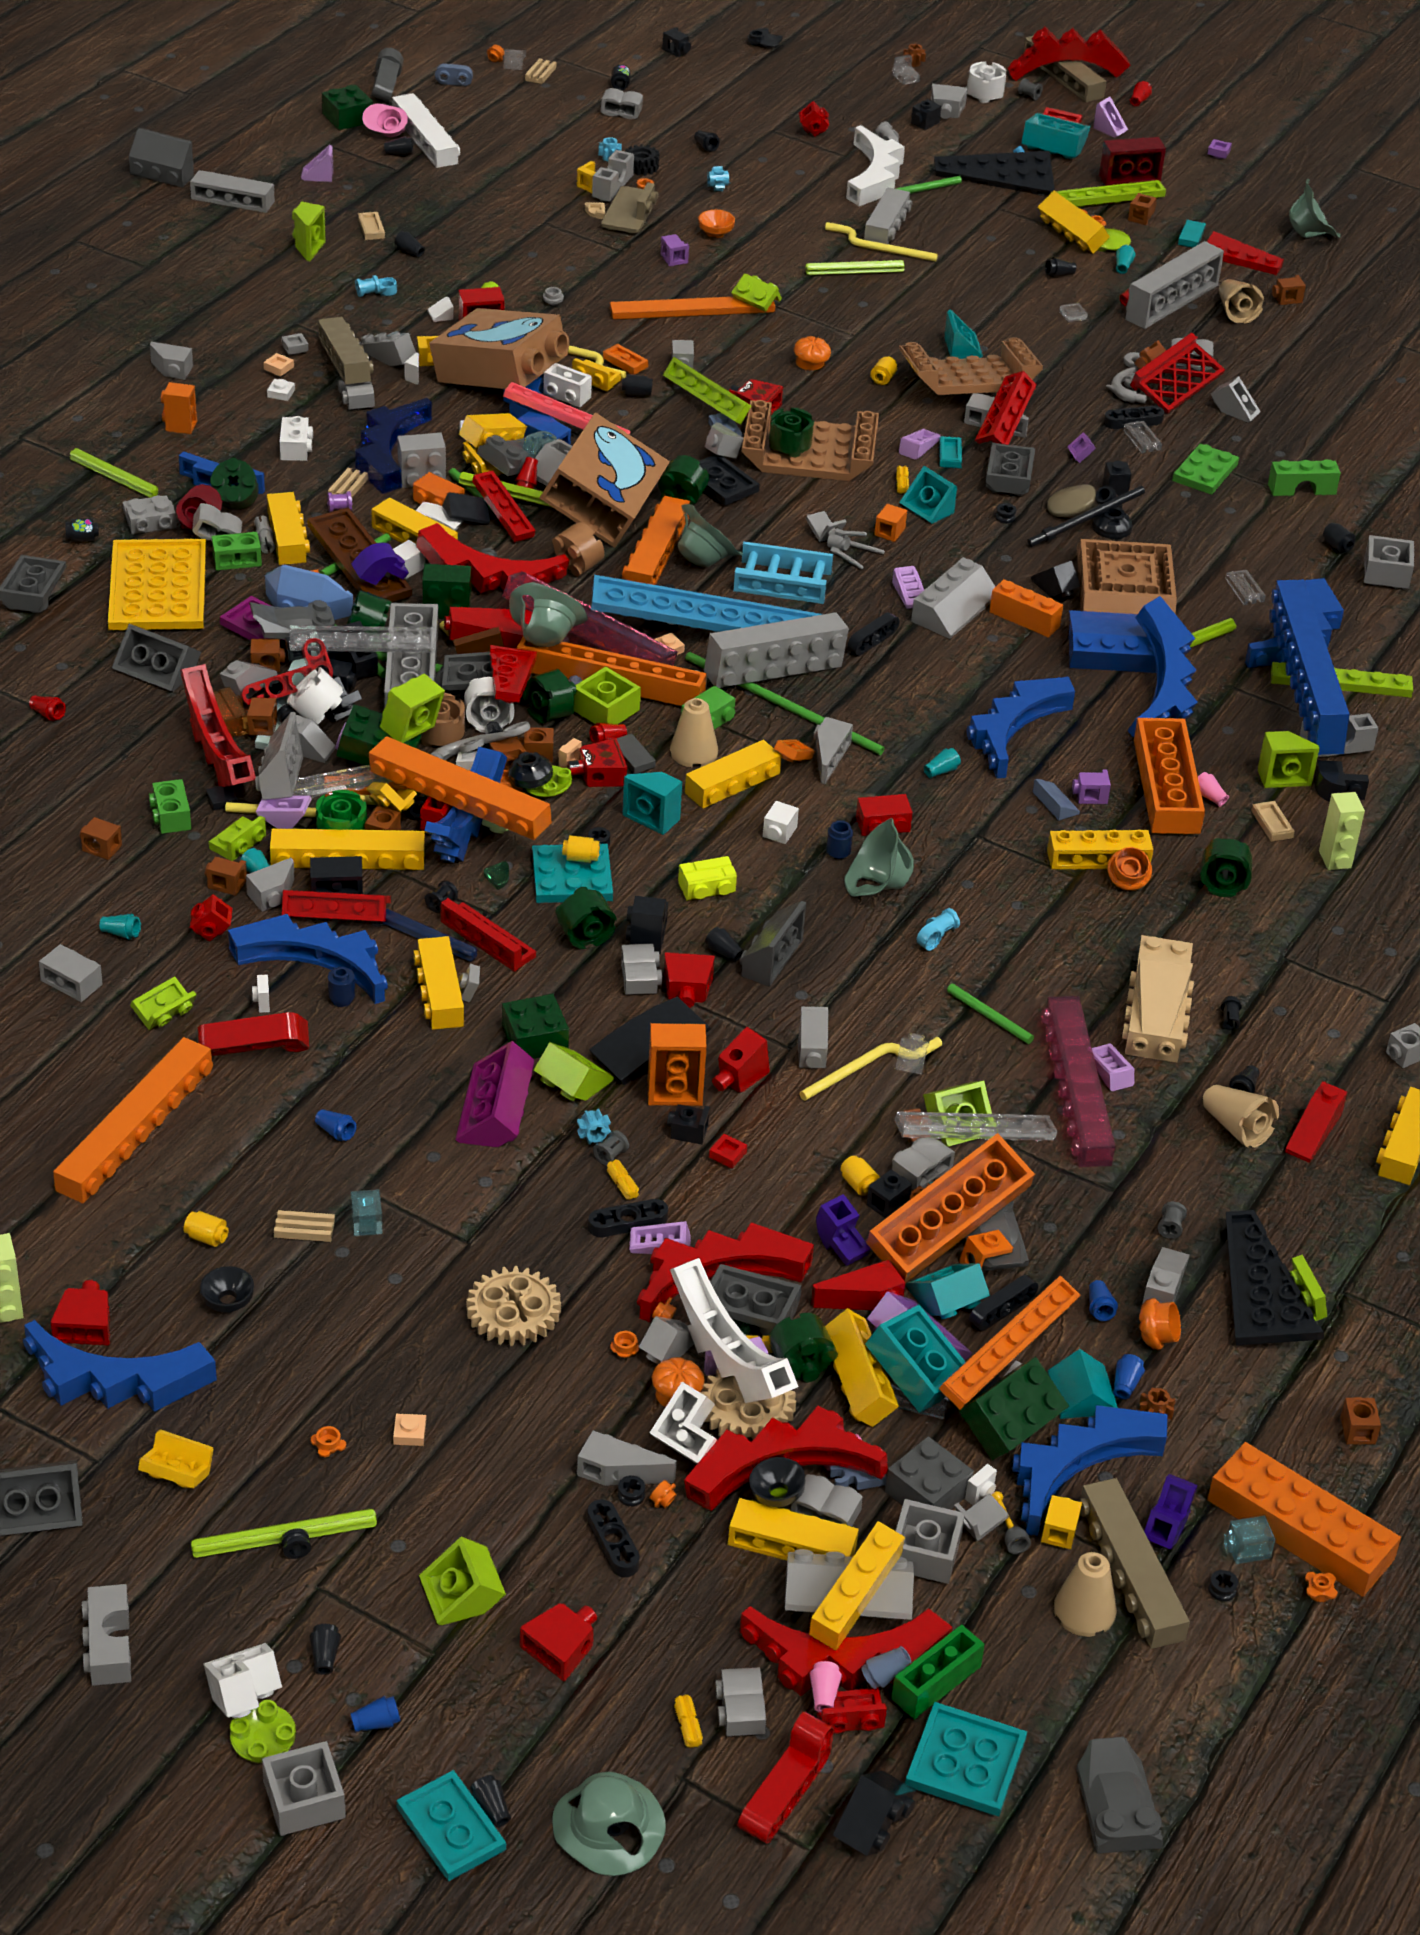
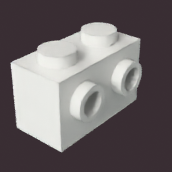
M554 363L544 372V395L569 403L575 407H581L591 398V375L558 363Z
M300 416L282 417L280 459L307 461L308 452H312L313 426H309V418H302Z

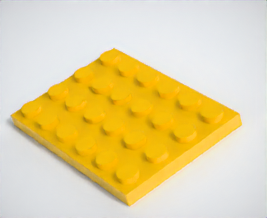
M206 539L113 540L108 630L124 631L127 630L129 624L145 630L204 629Z

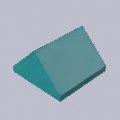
M951 309L948 310L944 338L950 357H958L959 359H967V356L983 357L976 333Z
M923 466L899 503L933 524L954 513L957 486L926 466Z
M1078 1349L1048 1370L1047 1374L1069 1405L1067 1409L1059 1414L1060 1419L1094 1416L1096 1405L1118 1408L1105 1365L1083 1350Z

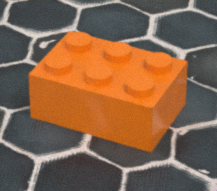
M651 1023L648 1105L677 1106L679 1104L684 1106H703L707 1048L705 1024Z

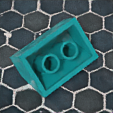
M1036 113L1025 121L1021 144L1027 145V148L1030 149L1040 148L1049 151L1050 154L1059 153L1063 154L1064 158L1073 159L1081 153L1091 126Z
M920 1305L880 1324L865 1343L866 1347L919 1413L939 1403L946 1397L939 1390L940 1386L966 1363Z

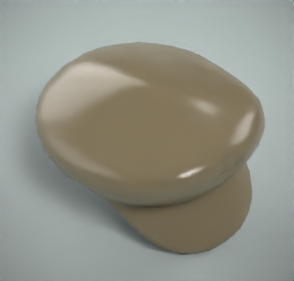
M1088 484L1061 489L1052 494L1048 499V511L1057 517H1076L1097 507L1094 503L1096 500V490Z

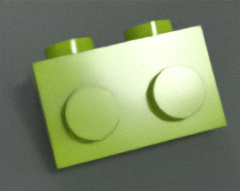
M745 273L731 292L734 298L765 312L774 300L780 302L782 299L779 288L773 283L767 284L755 275L750 276Z
M174 976L134 999L130 1006L147 1029L150 1030L157 1025L159 1028L165 1026L178 1013L184 1015L194 1006L193 1002L197 994L194 991L187 993Z

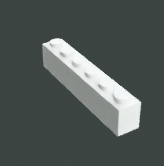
M414 93L392 97V107L403 109L408 116L405 130L434 166L440 168L458 164V156H460L458 144L446 133L443 126L431 115L429 110L422 104V101Z

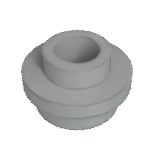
M549 287L543 294V300L549 305H557L564 299L561 289L557 287Z

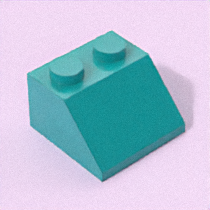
M664 772L627 774L624 777L623 816L664 835L680 821L682 781Z
M980 1263L952 1264L905 1283L907 1289L921 1307L931 1316H940L941 1319L957 1315V1309L974 1308L981 1303V1299L990 1296Z

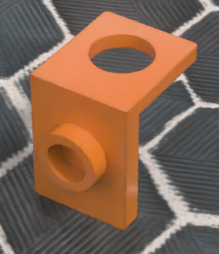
M999 1230L968 1236L959 1263H969V1253H972L975 1263H980L982 1268L985 1258L1012 1253L1014 1247Z

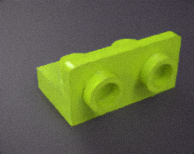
M242 816L209 841V849L228 860L234 861L266 836L265 818L259 816L251 821Z
M1299 1255L1292 1258L1293 1270L1290 1271V1274L1301 1291L1304 1302L1313 1312L1315 1321L1326 1318L1325 1294L1304 1256Z

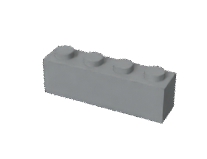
M201 170L190 181L191 199L264 213H267L275 202L273 183Z
M889 187L886 189L865 225L864 240L889 244L890 240H894L896 230L899 231L901 222L905 221L907 212L911 210L912 200H910V192Z

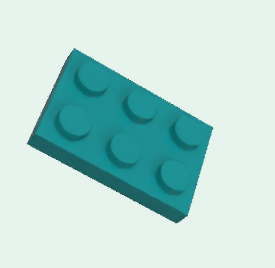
M454 1770L396 1800L398 1811L447 1881L458 1877L506 1850L505 1840Z

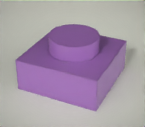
M1213 139L1208 148V155L1219 159H1226L1231 151L1232 143Z
M1084 432L1067 446L1079 463L1096 449Z

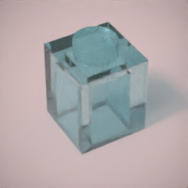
M365 1190L351 1192L354 1236L383 1234L380 1191Z
M1265 1515L1230 1521L1228 1533L1224 1536V1544L1227 1552L1232 1554L1236 1564L1271 1559L1276 1539Z

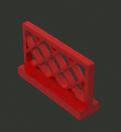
M1191 332L1135 372L1130 386L1135 391L1140 388L1168 414L1221 376L1225 369L1196 343L1197 337ZM1195 351L1201 357V360L1191 359L1190 353ZM1185 363L1187 370L1176 369V364ZM1190 364L1201 365V372L1190 370ZM1205 366L1212 367L1216 372H1205ZM1162 374H1172V380L1162 379ZM1176 374L1186 375L1187 382L1177 381ZM1191 376L1201 377V383L1191 382ZM1147 384H1158V390L1150 389ZM1162 385L1173 386V392L1162 391ZM1177 386L1186 387L1187 393H1177ZM1162 397L1173 398V403L1170 405L1166 404Z

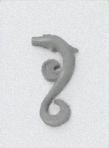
M1130 352L1124 356L1123 362L1130 368L1116 374L1111 385H1106V387L1123 401L1133 404L1135 402L1145 404L1147 395L1137 394V391L1129 390L1121 384L1124 382L1126 387L1132 388L1130 386L1135 372L1139 370L1133 362L1140 357L1137 352Z
M527 721L519 722L505 728L503 732L462 739L434 750L431 755L447 760L458 754V752L466 753L484 744L523 734L530 729V724Z

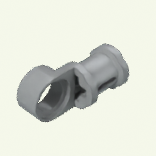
M882 122L877 126L876 134L885 141L893 139L899 143V134L892 129L889 122Z

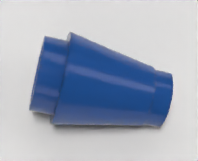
M325 1109L320 1110L316 1114V1124L336 1140L347 1141L355 1134L356 1122L350 1115Z
M1096 1280L1089 1285V1310L1091 1315L1097 1320L1108 1321L1116 1315L1118 1303L1106 1284L1101 1280Z
M1125 1354L1117 1361L1113 1394L1117 1398L1129 1399L1145 1372L1144 1362L1138 1356Z
M384 1695L351 1713L356 1732L394 1727V1723L401 1722L394 1696L386 1698Z

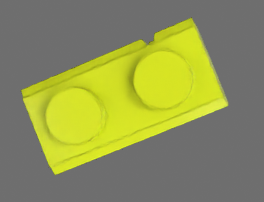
M728 856L679 865L678 882L686 900L703 899L705 897L727 895L736 892L737 874Z

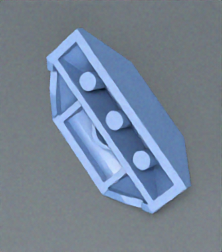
M283 564L265 575L266 596L273 606L308 607L309 603L315 600H322L331 608L334 620L351 616L353 594L345 591L340 584L325 574Z

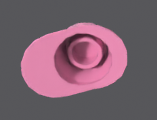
M374 104L365 109L362 120L368 129L381 132L387 137H396L404 133L408 116L401 108Z

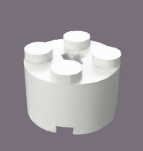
M986 62L972 64L969 70L967 94L978 98L981 103H988L990 100L1003 98L1006 69L993 62L992 66L986 65Z
M319 667L318 672L313 670L295 687L298 689L297 694L294 696L291 693L287 703L302 717L312 719L318 725L325 717L324 713L329 708L333 710L341 703L340 695L343 693V688L325 670Z
M493 677L471 680L464 695L468 722L475 726L476 730L483 733L486 731V725L491 721L499 723L502 729L508 723L510 724L514 718V703H506L495 699Z

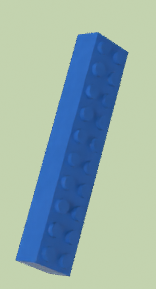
M1277 580L1276 590H1272L1271 595L1274 606L1269 611V621L1273 623L1274 636L1278 637L1277 645L1278 649L1282 650V662H1286V675L1290 676V687L1292 690H1295V703H1299V716L1303 717L1304 731H1308V741L1319 746L1318 755L1344 754L1350 714L1305 580Z

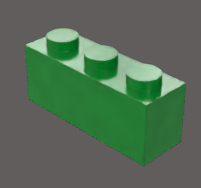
M960 1625L894 1677L891 1699L908 1715L916 1719L930 1708L934 1702L939 1701L981 1667L985 1644L965 1626Z

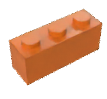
M1005 579L992 590L990 613L1048 638L1060 627L1063 604Z

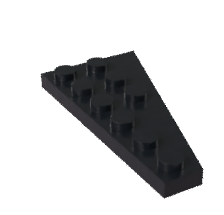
M1049 151L934 157L935 175L939 177L951 178L960 176L961 178L971 179L972 183L978 184L979 181L988 182L989 186L1016 191L1026 189L1031 190L1033 194H1038V192L1048 193V196L1051 192L1055 191Z
M1255 1211L1226 1212L1236 1346L1324 1340V1332L1321 1326L1317 1325L1313 1312L1304 1302L1301 1291L1285 1263H1282L1277 1249L1268 1239L1267 1232Z

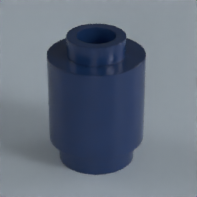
M835 821L828 829L826 851L834 858H845L851 853L853 830L848 822Z
M338 967L331 970L328 974V996L334 1005L338 1007L348 1006L355 997V975L348 968Z

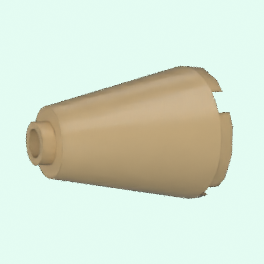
M1227 279L1220 284L1219 295L1229 319L1235 323H1250L1260 315L1263 309L1264 296L1258 287L1232 279Z
M694 698L687 701L684 705L670 745L671 757L678 764L686 767H693V764H701V767L714 762L717 758L718 745L709 705L702 699Z
M1213 1085L1203 1095L1204 1108L1242 1145L1254 1148L1259 1147L1273 1133L1275 1128L1271 1125L1274 1118L1278 1120L1279 1106L1270 1097L1221 1085Z
M1096 1552L1085 1553L1079 1558L1054 1601V1613L1061 1620L1063 1628L1075 1635L1090 1637L1095 1636L1096 1632L1102 1630L1106 1632L1115 1621L1117 1612L1109 1561L1105 1556Z

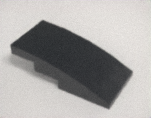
M677 996L634 1017L611 1032L589 1050L592 1056L625 1086L641 1071L648 1074L651 1023L705 1024L706 1033L711 1030L710 1026Z

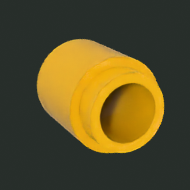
M888 356L879 359L871 370V378L876 384L885 385L891 380L897 371L895 359Z
M570 835L569 839L563 842L562 855H567V861L585 863L598 861L600 841H594V838Z
M857 1156L848 1157L840 1168L842 1177L860 1196L868 1195L869 1185L880 1178L863 1158H858Z
M194 1211L190 1212L184 1223V1233H187L190 1238L213 1247L224 1243L229 1233L226 1220L202 1211L197 1213Z

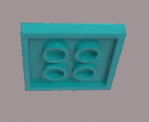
M600 844L598 861H592L591 863L567 861V855H562L563 845H532L536 903L564 902L579 887H587L588 889L599 891L606 901H613L608 844Z
M934 1702L908 1771L905 1784L916 1790L1000 1817L1028 1731Z

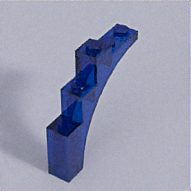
M428 398L391 410L386 406H382L366 412L367 429L361 430V448L355 449V467L361 474L363 472L368 473V481L382 494L402 488V470L394 461L391 452L398 441L397 436H404L413 428L432 420V402Z

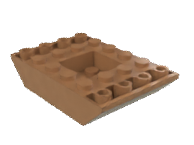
M1080 539L1077 544L1079 583L1081 585L1079 587L1081 611L1138 614L1144 605L1161 596L1176 614L1177 598L1171 545Z

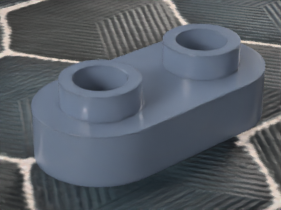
M440 64L436 68L435 78L441 84L467 86L472 81L473 72L465 65Z

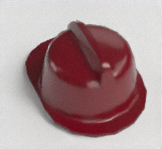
M197 485L190 489L176 506V514L181 524V529H193L194 514L202 503L212 505L221 510L222 499L216 489L209 485Z

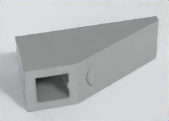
M399 331L386 335V332L375 336L368 334L361 337L359 342L360 346H363L364 353L388 366L403 365L405 361L416 353L409 333L400 334Z
M592 1431L578 1455L577 1476L605 1486L618 1485L622 1478L629 1475L640 1477L645 1484H660L664 1480L668 1483H674L676 1460L666 1455L643 1449L638 1445L618 1440L608 1434Z

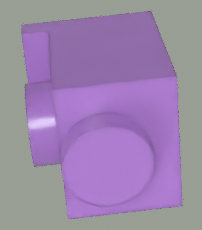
M677 234L662 236L661 256L669 266L688 263L689 245L688 243L684 244Z
M1102 770V773H1079L1078 779H1073L1072 791L1073 794H1077L1078 804H1108L1111 786L1108 770Z

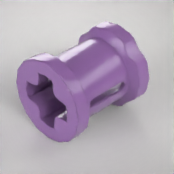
M346 491V494L333 495L331 492L327 493L329 513L347 507L352 511L351 492Z

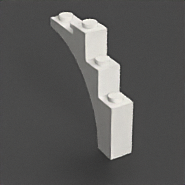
M861 125L855 127L854 145L864 152L869 158L871 165L862 174L848 181L846 199L859 207L882 198L888 187L895 189V180L899 179L900 165L903 164L905 148L893 139L885 141Z
M700 1258L670 1269L691 1323L687 1327L697 1352L701 1353L711 1350L721 1378L735 1375L745 1403L774 1398L798 1387L787 1358H776L766 1354L755 1346L738 1328L713 1289Z

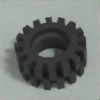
M640 144V146L633 145V147L630 146L625 150V152L634 154L633 174H644L646 176L647 173L651 175L659 170L660 153L658 149L655 150V147L650 148V145L645 147L643 144Z

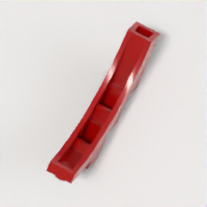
M1045 26L1038 30L1031 38L1034 45L1027 48L1023 55L1014 60L1008 67V71L1011 77L1017 81L1028 72L1042 65L1056 61L1080 60L1097 64L1117 78L1131 65L1127 57L1101 29L1093 33L1087 41L1074 28L1065 32L1058 40Z
M438 523L418 531L416 547L430 564L471 566V583L480 593L494 590L500 586L510 598L511 592L523 584L535 582L545 585L551 581L563 578L567 573L569 559L565 554L533 561L510 560L494 557L464 545L451 536ZM523 595V601L530 600L532 596Z
M206 664L181 669L180 673L192 717L190 722L195 742L202 741L207 765L214 763L219 786L226 787L255 780L256 776L251 756L239 749L223 720L210 683Z
M752 1222L745 1232L742 1231L739 1234L737 1240L708 1230L703 1240L699 1239L694 1248L665 1238L659 1248L655 1247L651 1255L650 1263L653 1264V1273L649 1280V1286L646 1290L642 1289L637 1300V1305L640 1306L639 1319L651 1322L653 1319L652 1314L660 1302L666 1304L669 1297L673 1299L679 1294L670 1271L672 1268L700 1258L708 1279L714 1276L719 1265L722 1264L761 1275L777 1276L802 1282L812 1265L814 1244Z
M817 1406L798 1430L787 1422L782 1423L772 1417L752 1442L744 1435L735 1434L726 1429L684 1479L687 1498L712 1511L727 1495L749 1482L750 1474L755 1466L769 1458H789L800 1466L813 1464L841 1466L862 1471L882 1480L888 1471L887 1453L877 1445H870L862 1441L854 1433L845 1432L843 1418L832 1410H826Z
M751 1606L742 1612L740 1633L744 1639L760 1648L769 1660L779 1664L777 1678L780 1679L781 1683L800 1696L812 1687L810 1672L817 1662L828 1661L837 1664L842 1674L839 1686H842L847 1691L855 1690L866 1680L862 1672V1666L867 1664V1659L903 1646L908 1652L911 1661L914 1662L949 1635L953 1629L950 1624L932 1610L927 1609L912 1621L892 1630L868 1636L845 1637L836 1651L812 1637L809 1633L794 1630L777 1623Z

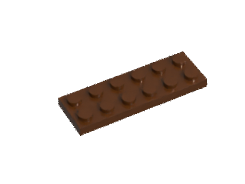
M349 507L308 519L307 526L358 592L360 590L391 602L412 596V588L407 581L388 572L377 585L358 577L351 563L362 550L372 544H376V542Z

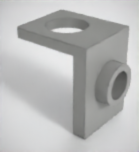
M825 511L807 515L805 518L819 542L828 540L833 530H842L847 523L845 519L832 523Z
M991 1494L985 1496L967 1511L959 1503L954 1505L956 1511L965 1513L963 1526L976 1541H979L1009 1518L1008 1513Z

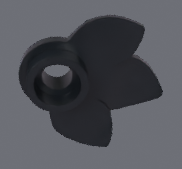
M761 28L750 31L747 40L754 46L778 47L783 36L769 34L768 28Z

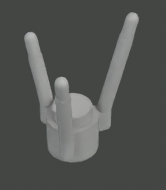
M836 529V531L833 530L830 533L827 541V546L831 548V553L839 555L861 570L863 565L843 553V550L853 546L875 553H885L882 549L851 541L850 537H848L867 536L866 532Z

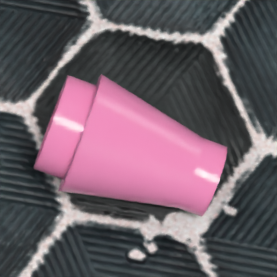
M1204 772L1198 776L1201 795L1217 806H1223L1229 799V796L1224 792L1213 774Z
M817 1662L810 1672L814 1697V1709L821 1713L824 1708H834V1701L842 1674L839 1671V1666L833 1662Z

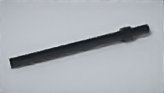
M1139 486L1055 527L1049 526L1043 529L1040 534L1027 540L1030 547H1033L1044 541L1049 542L1055 539L1056 535L1145 494V489L1143 486Z

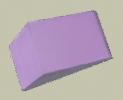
M1108 97L1096 105L1093 128L1115 138L1127 131L1128 128L1111 97Z
M331 145L327 146L303 167L301 178L304 181L332 182L333 147Z
M311 796L261 799L256 814L264 817L265 821L277 829H292L304 816L311 802Z

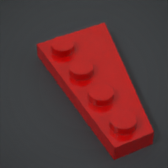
M1215 231L1212 232L1207 240L1208 243L1224 250L1223 262L1277 275L1283 266L1284 259Z
M490 645L495 699L506 703L520 702L536 663L537 651Z

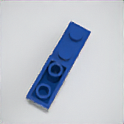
M183 451L179 455L180 474L192 478L195 486L202 484L211 486V475L219 463ZM253 469L258 481V494H263L265 492L264 473Z

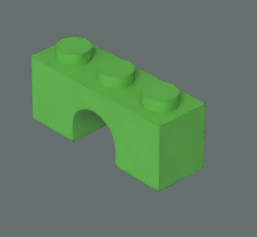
M1283 460L1272 462L1268 485L1273 496H1293L1297 485L1303 481H1310L1315 495H1336L1341 472L1336 461Z

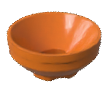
M714 209L704 211L699 215V226L709 237H724L725 234L734 228L735 218L727 211Z

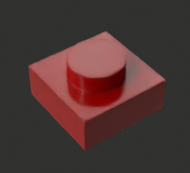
M723 1134L709 1150V1158L733 1169L747 1153V1144Z

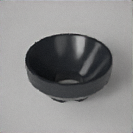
M1116 507L1094 517L1092 528L1095 533L1104 538L1122 539L1131 534L1133 522L1123 509Z
M524 752L510 764L508 769L509 781L514 786L524 789L543 786L553 777L551 762L536 752Z
M233 1266L219 1267L207 1273L200 1284L201 1296L204 1303L211 1309L230 1313L245 1307L250 1302L254 1293V1282L251 1275L241 1268ZM226 1295H232L236 1298L234 1302L228 1304L220 1301Z
M774 1457L757 1464L750 1474L749 1482L752 1494L760 1503L771 1507H783L794 1503L801 1497L805 1490L806 1478L803 1468L794 1460L785 1457ZM779 1487L788 1491L782 1497H774L770 1494L773 1489Z

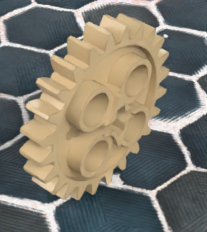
M517 1266L514 1267L513 1272H508L507 1268L503 1267L501 1274L491 1270V1278L482 1275L481 1283L474 1282V1289L469 1290V1298H467V1318L471 1319V1327H478L479 1335L487 1332L488 1341L497 1337L498 1344L500 1345L505 1339L509 1340L510 1346L514 1345L515 1340H519L522 1345H525L527 1338L537 1342V1334L546 1337L547 1329L554 1330V1324L559 1322V1313H561L560 1293L556 1292L555 1284L549 1285V1277L540 1280L539 1271L530 1275L529 1268H526L521 1273Z
M718 1369L716 1370V1377L708 1376L707 1383H704V1388L700 1392L715 1404L704 1422H710L709 1429L711 1430L719 1428V1436L727 1429L735 1434H742L746 1438L751 1437L754 1440L772 1417L782 1423H788V1421H793V1415L796 1410L795 1391L791 1390L774 1398L745 1403L735 1375L721 1378Z

